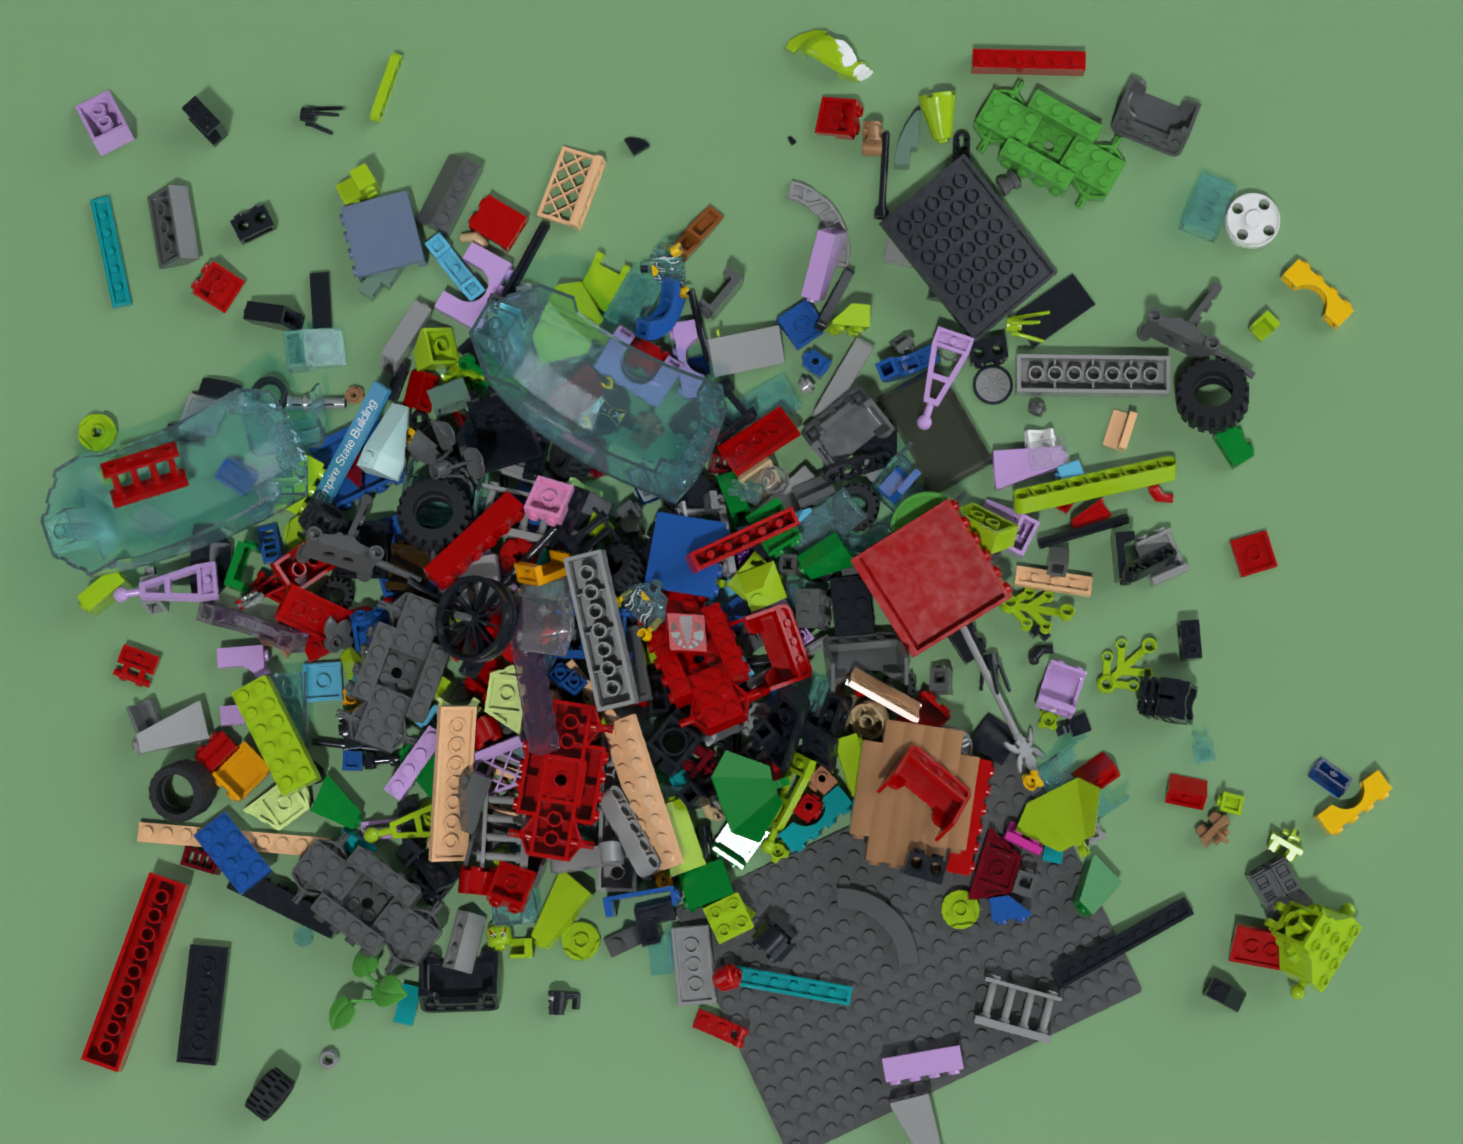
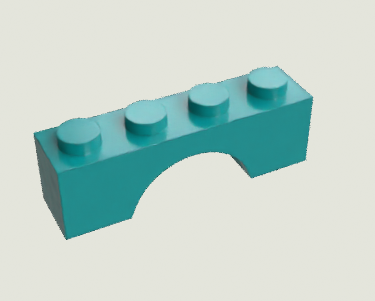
M839 785L823 797L824 814L816 824L801 826L793 822L778 834L792 853L795 851L800 853L807 847L805 843L809 839L814 841L822 834L821 829L825 826L829 829L837 822L835 818L838 815L842 814L844 816L852 810L850 805L853 802Z

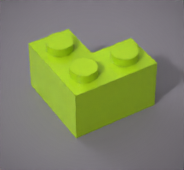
M366 163L349 171L351 177L335 185L346 206L363 202L367 199H374L381 192Z

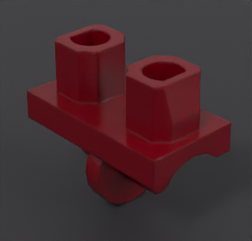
M699 746L694 753L701 759L699 764L695 765L692 761L688 760L683 766V769L693 781L696 780L703 770L705 772L701 777L706 779L710 774L712 775L714 768L717 766L713 761L709 767L707 766L715 756V752Z

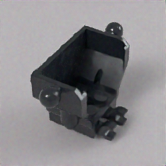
M495 384L488 385L489 395L481 398L478 397L476 389L469 391L471 401L466 402L468 407L466 412L467 419L456 435L462 458H449L448 461L452 465L466 461L463 451L468 447H474L481 453L485 466L484 474L543 456L539 442H552L555 437L552 429L543 428L539 434H536L530 413L517 408L516 405H511L510 400L505 398L503 391L497 392ZM462 466L453 468L452 472L459 471Z

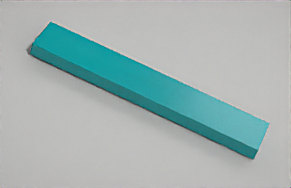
M105 196L92 199L90 203L112 307L117 309L132 305L110 197Z
M737 966L743 976L740 984L741 987L850 1006L852 986Z

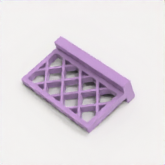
M523 733L474 751L473 765L475 767L473 772L491 778L492 781L497 783L495 790H488V795H495L515 787L517 777L521 778L522 775L519 774V768L517 773L506 768L510 760L520 763V760L512 757L514 749L522 748L525 739ZM501 755L507 758L504 767L494 763L497 756ZM484 762L490 765L487 774L477 770L479 763ZM492 766L502 770L499 780L489 776ZM505 772L515 776L511 784L501 781Z

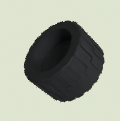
M189 759L178 760L161 768L154 774L149 787L151 805L156 810V813L165 820L174 823L188 821L205 812L211 806L216 790L214 779L210 771L203 764ZM174 774L184 777L190 783L194 794L191 807L180 804L174 798L171 791V780Z

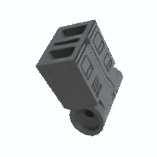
M1276 856L1245 874L1247 881L1264 907L1266 919L1268 917L1278 922L1282 915L1278 913L1279 910L1274 909L1277 901L1289 905L1290 901H1294L1306 907L1313 903L1311 898L1301 889L1284 856Z

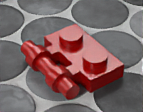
M124 644L117 660L118 663L124 664L122 670L115 668L113 675L119 677L122 681H131L136 686L150 688L152 681L145 679L146 674L155 675L161 658ZM131 667L140 670L138 676L129 673Z

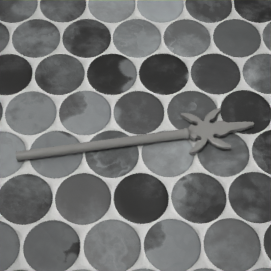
M964 626L960 631L1015 740L1014 745L1008 742L1003 744L1010 752L1018 754L1016 758L1017 772H1022V765L1024 763L1030 771L1037 770L1040 779L1043 780L1037 767L1035 756L1045 759L1046 756L1039 749L1031 747L1033 744L1032 728L1028 729L1026 738L1022 737L1000 692L996 695L993 678L967 626Z

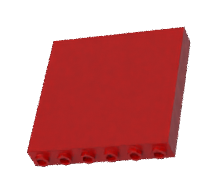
M948 497L850 560L912 658L999 606L1013 595L1011 593L1013 591L1008 581L1004 582L1001 577L1003 575L998 565H993L990 560L992 559L990 552L987 548L983 549L980 544L982 542L977 532H972L969 527L971 526L969 519L966 516H962L959 511L961 509L956 499L952 500L951 497Z

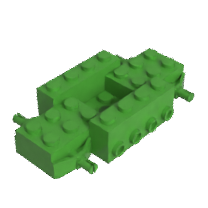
M1017 80L1011 90L994 89L973 126L974 131L981 138V143L976 151L984 154L989 145L1002 146L1003 148L997 160L1002 167L1013 169L1021 178H1029L1034 185L1048 189L1049 193L1053 196L1063 198L1070 184H1072L1080 195L1075 205L1078 208L1081 203L1080 210H1082L1088 200L1104 202L1126 164L1117 149L1123 139L1120 137L1117 141L1119 136L1116 135L1111 145H1094L1103 128L1102 125L1038 89L1028 106H1026L1019 96V92L1024 85L1023 82L1020 84L1019 80ZM1050 142L1053 144L1054 149L1047 151L1044 149V144Z

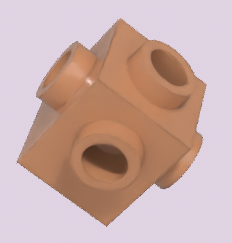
M815 765V771L807 785L814 792L818 790L821 795H825L838 781L832 776L834 774L833 771L830 772L821 765L819 767ZM820 775L823 777L822 782L818 780Z

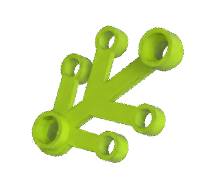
M1025 588L1024 592L1015 597L1012 596L999 605L1004 613L1012 614L1021 623L1020 628L1023 631L1031 630L1033 624L1031 619L1026 618L1021 613V611L1027 612L1040 625L1039 630L1043 634L1050 633L1052 624L1046 621L1040 614L1058 616L1062 621L1067 622L1073 619L1075 613L1074 607L1070 604H1063L1060 609L1040 606L1043 603H1052L1054 593L1044 591L1043 595L1034 599L1035 590L1031 588ZM1024 600H1033L1028 604L1021 603Z
M1146 638L1142 641L1141 648L1125 662V649L1128 644L1125 639H1118L1115 643L1117 648L1116 670L1110 675V662L1113 660V654L1110 651H1105L1101 655L1103 675L1097 679V689L1104 694L1111 693L1114 689H1128L1130 692L1137 691L1139 683L1136 680L1129 682L1116 680L1122 675L1144 678L1145 670H1149L1151 673L1149 677H1152L1153 670L1149 667L1144 669L1131 667L1146 653L1151 654L1156 651L1157 642L1153 638ZM1119 641L1124 642V648L1118 646ZM1146 643H1150L1152 645V648L1150 650L1145 648ZM1105 654L1110 655L1111 658L1109 661H1106L1104 659ZM1103 681L1109 682L1108 688L1103 687ZM1130 683H1135L1136 689H1131Z

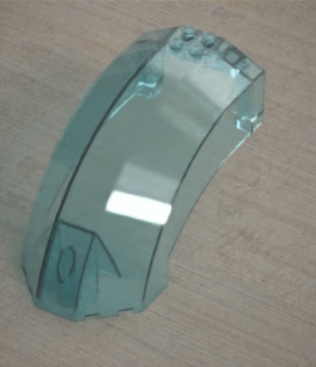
M537 284L527 291L522 292L520 290L506 295V298L495 301L494 299L488 301L469 331V335L485 380L506 405L538 433L583 463L622 483L676 504L696 482L714 449L728 411L722 384L667 364L627 344L580 313L574 296L548 286Z
M236 388L202 410L165 429L100 454L80 453L54 469L52 477L55 479L52 488H49L45 502L48 505L45 514L41 516L40 522L52 557L65 561L67 565L77 570H82L90 577L126 571L211 545L244 531L308 496V459L295 424L271 390ZM175 441L180 456L174 459L178 469L184 468L189 486L114 508L109 492L114 487L111 478L104 479L100 464ZM167 460L156 463L159 475L170 472ZM226 460L232 463L230 465L226 464L225 467H220ZM148 466L137 469L140 481L152 478ZM129 472L118 475L122 487L133 483Z

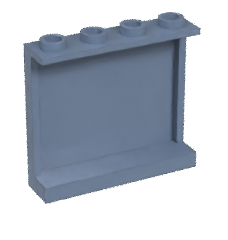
M407 190L341 207L342 214L339 217L342 226L345 225L346 231L343 232L346 243L349 242L351 247L348 249L350 260H354L355 266H352L354 277L359 278L361 283L364 277L414 264H418L419 267L427 266Z

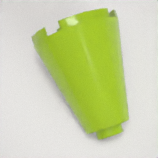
M955 91L918 96V101L933 141L937 140L938 144L949 142L948 139L952 138L956 99Z

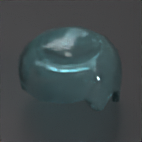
M886 522L873 524L866 535L869 545L872 546L891 534V524Z

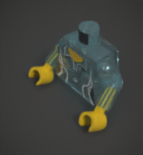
M663 242L654 248L648 262H640L641 273H651L652 281L661 286L662 277L669 276L680 280L679 296L686 299L689 297V295L685 294L689 291V287L681 286L684 285L686 279L682 255L684 252L682 251L681 243Z
M656 579L652 580V582L634 584L621 592L620 596L616 598L618 609L622 605L621 602L625 601L623 605L645 627L637 632V636L643 637L642 640L644 641L651 640V632H655L665 621L668 599L660 591L663 586L662 582Z

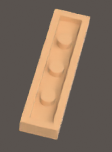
M1016 566L1014 586L1084 597L1091 596L1093 577L1066 573V577L1046 575L1047 570Z

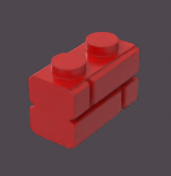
M222 730L213 733L209 738L210 742L206 746L201 745L195 751L197 755L194 759L198 763L203 764L210 771L211 775L240 748Z

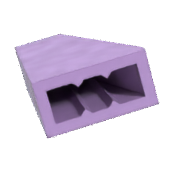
M830 227L817 231L801 296L807 297V301L817 303L825 299L847 232Z
M1062 446L993 451L994 490L1000 491L1056 470L1057 467L1062 466L1066 462V452L1062 451Z

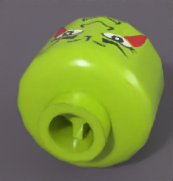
M505 922L491 923L490 927L486 929L487 944L490 948H495V951L507 950V946L512 944L511 927L505 924Z

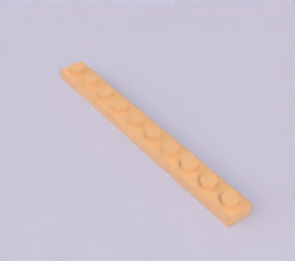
M139 822L137 841L202 847L193 835L203 827ZM241 831L257 852L303 856L316 839L333 841L332 838Z

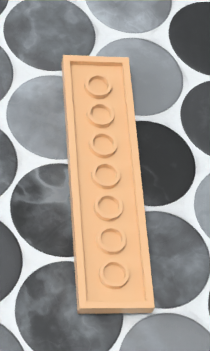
M474 705L438 706L429 861L431 862L464 861L467 853L469 834L461 830L458 786L459 778L463 774L464 769L473 772L477 706Z
M636 714L607 724L614 725L613 729H611L613 733L604 732L624 796L661 863V867L652 874L683 864L684 860Z

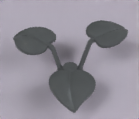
M432 420L430 422L438 443L446 453L441 458L436 459L437 463L430 465L429 472L434 479L452 477V484L457 483L461 490H464L470 502L474 496L471 481L465 478L464 474L450 473L453 471V468L467 465V470L473 478H482L485 472L483 457L478 449L468 447L463 451L466 461L452 465L450 461L444 460L453 451L452 446L456 443L455 434L447 422Z

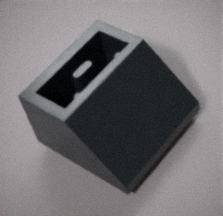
M663 674L649 675L654 699L648 700L645 707L646 718L669 716L677 707L675 703L671 704L667 693H670L668 686H663L660 678ZM684 707L679 708L684 713Z

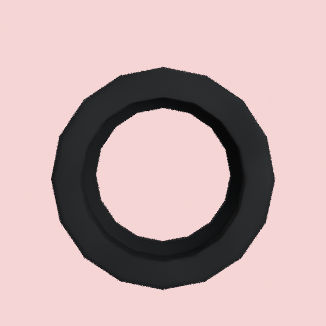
M268 376L259 379L253 385L251 399L256 408L265 414L279 413L287 405L288 390L279 379ZM265 385H275L281 392V398L274 406H265L259 400V392Z

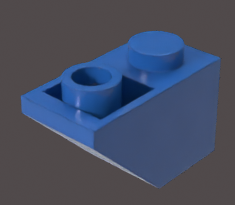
M1009 895L988 898L991 922L996 921V925L1007 924L1008 919H1015V922L1027 921V917L1031 916L1030 911Z

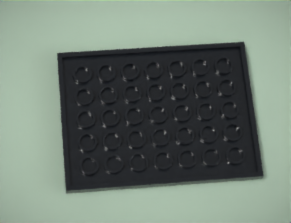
M965 154L957 158L879 223L967 336L975 339L974 343L1058 273Z

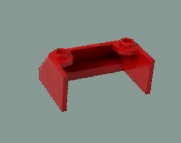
M781 604L727 623L730 627L743 622L748 633H760L772 666V670L764 674L766 688L759 690L761 694L806 679L811 675L812 667L792 610L788 605Z
M915 745L911 746L902 755L876 791L880 794L887 786L894 790H900L905 786L932 808V822L940 828L934 839L937 842L956 825L971 798V792L966 785L920 747Z

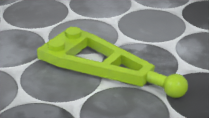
M799 752L795 753L791 768L783 773L782 778L788 776L791 783L793 773L801 777L789 799L786 797L790 784L779 788L778 795L783 804L770 825L772 828L768 838L764 839L761 843L762 851L767 854L773 853L776 850L775 839L779 830H784L811 775L815 771L817 762Z
M432 803L388 822L389 827L378 830L374 827L367 828L364 831V839L369 843H373L379 837L390 834L392 838L430 837V831H423L420 815L431 811ZM414 819L416 831L397 832V825Z

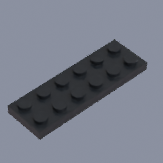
M190 944L176 1062L217 1066L230 954L229 947Z

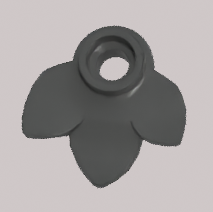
M332 617L327 619L324 626V634L326 636L324 647L331 653H337L341 649L346 650L351 647L354 639L350 636L352 625L349 619H345L338 624Z

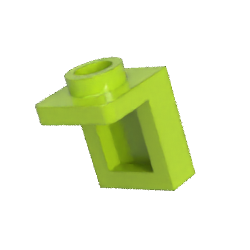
M1222 791L1220 795L1217 794L1215 806H1218L1217 811L1241 816L1245 797Z

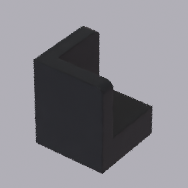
M409 837L404 842L405 845L396 853V856L405 864L406 868H410L417 858H420L425 852Z

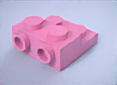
M538 475L524 505L525 514L532 521L541 519L545 520V523L550 526L562 525L568 512V503L575 490L574 485Z

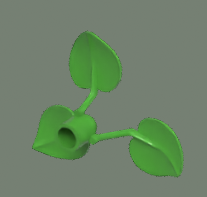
M359 951L354 958L352 964L354 975L359 978L366 976L376 987L371 991L372 999H351L349 1001L348 997L341 996L334 1001L329 1012V1023L333 1031L344 1028L352 1022L355 1016V1006L353 1003L372 1002L380 1007H388L407 996L400 980L396 976L388 975L380 983L371 977L370 973L375 972L378 968V956L376 958L372 956L367 958Z

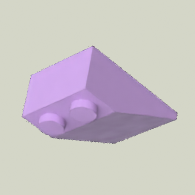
M109 90L75 106L100 156L135 140Z

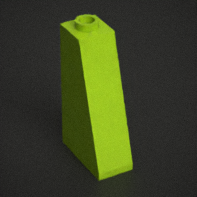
M676 796L665 799V805L684 863L664 870L665 878L676 876L706 864L687 807Z
M568 873L558 874L531 936L535 939L533 943L542 950L544 947L550 950L594 897L592 893Z

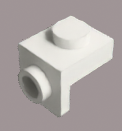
M1053 428L1024 431L1025 448L1055 446Z

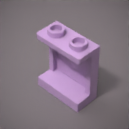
M1058 659L1050 660L1034 707L1071 719L1075 713L1076 703L1087 672L1083 671L1079 666H1069Z

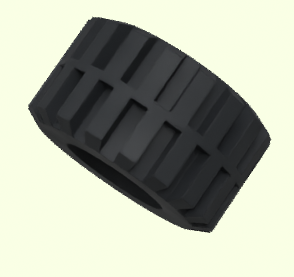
M559 433L555 437L550 450L549 462L552 475L556 479L567 481L570 477H575L580 482L587 478V475L591 472L594 460L592 441L585 434Z
M852 482L848 483L847 486H842L835 493L831 505V513L835 523H838L839 527L846 529L847 532L854 531V533H858L859 531H865L873 525L878 517L880 508L879 498L875 495L873 489L868 488L866 484L861 485L860 482L856 484ZM853 497L862 499L867 505L866 513L859 518L847 515L844 510V504L848 499Z
M315 498L309 500L298 518L299 524L306 532L310 527L316 526L324 534L331 535L341 532L345 535L351 526V521L340 509L326 501Z
M612 544L610 548H604L615 595L619 597L630 589L634 592L636 586L641 584L640 580L645 575L643 574L645 571L643 560L625 544Z
M277 1067L271 1069L254 1087L246 1100L245 1107L262 1121L268 1120L286 1101L294 1088L295 1081Z

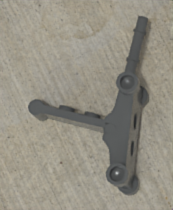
M1218 282L1212 283L1205 299L1188 321H1183L1184 318L1181 317L1169 318L1162 316V312L1159 309L1152 308L1146 315V324L1141 325L1137 330V337L1141 341H1148L1150 338H1153L1193 357V362L1197 360L1203 362L1204 358H1210L1209 355L1212 354L1217 358H1221L1223 362L1226 360L1231 361L1233 367L1237 365L1241 369V373H1244L1250 379L1256 374L1247 366L1231 358L1230 355L1218 349L1220 341L1216 336L1206 337L1196 329L1203 318L1200 315L1203 311L1205 313L1208 312L1213 305L1211 300H1215L1222 290V285Z
M364 494L360 498L356 506L357 513L346 535H343L341 532L331 535L324 534L320 528L312 526L305 534L307 540L305 545L299 547L295 554L296 560L300 563H307L311 558L357 572L356 576L362 582H368L373 575L372 569L375 565L403 578H411L419 584L422 580V577L413 572L411 573L395 566L393 563L390 564L383 561L384 550L380 546L375 545L368 548L356 540L359 533L357 526H362L366 518L363 514L367 512L372 503V497L368 494Z

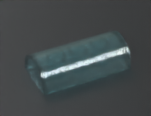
M307 672L268 674L278 690L307 750H309Z

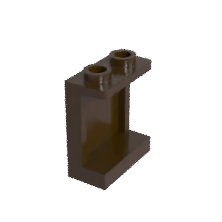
M397 540L396 543H391L390 564L393 563L397 567L422 577L420 584L427 588L428 578L423 569L430 562V554L424 553L422 548L418 551L413 545H407L406 541ZM389 572L385 587L387 591L420 594L405 584L408 579Z

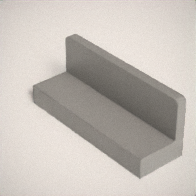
M457 910L442 967L469 974L472 973L486 917L468 911Z

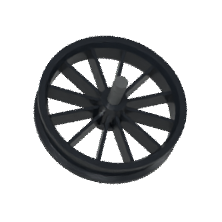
M470 575L456 580L442 595L436 611V634L443 649L453 658L472 663H485L498 657L509 645L515 631L517 614L514 599L509 590L502 583L494 579ZM482 583L477 597L475 584ZM489 587H491L495 592L486 601ZM465 589L468 592L469 604L461 595ZM499 599L501 608L488 612ZM456 600L464 608V613L452 610ZM451 613H454L455 619L463 621L450 625ZM502 614L500 626L489 622L490 617ZM488 625L499 628L495 639L486 627ZM464 626L452 639L451 630ZM482 634L490 643V646L485 651ZM466 637L465 642H464V646H463V649H462V652H461V651L457 648V646H458V645L461 643V641ZM475 640L476 655H470Z

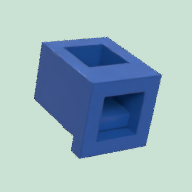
M814 349L811 352L807 351L801 359L804 361L802 367L819 380L832 364L831 360H828ZM817 359L819 363L814 365L812 360Z

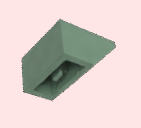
M463 377L453 379L449 383L435 386L427 391L437 418L467 408L466 402L471 401Z

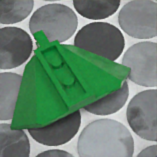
M725 750L711 776L723 815H725L731 833L760 843L783 804L776 789L789 785V778L787 776L773 782L770 766Z

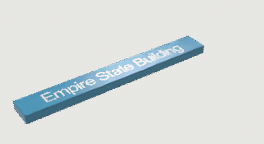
M379 381L373 382L311 499H320L331 504L392 392Z

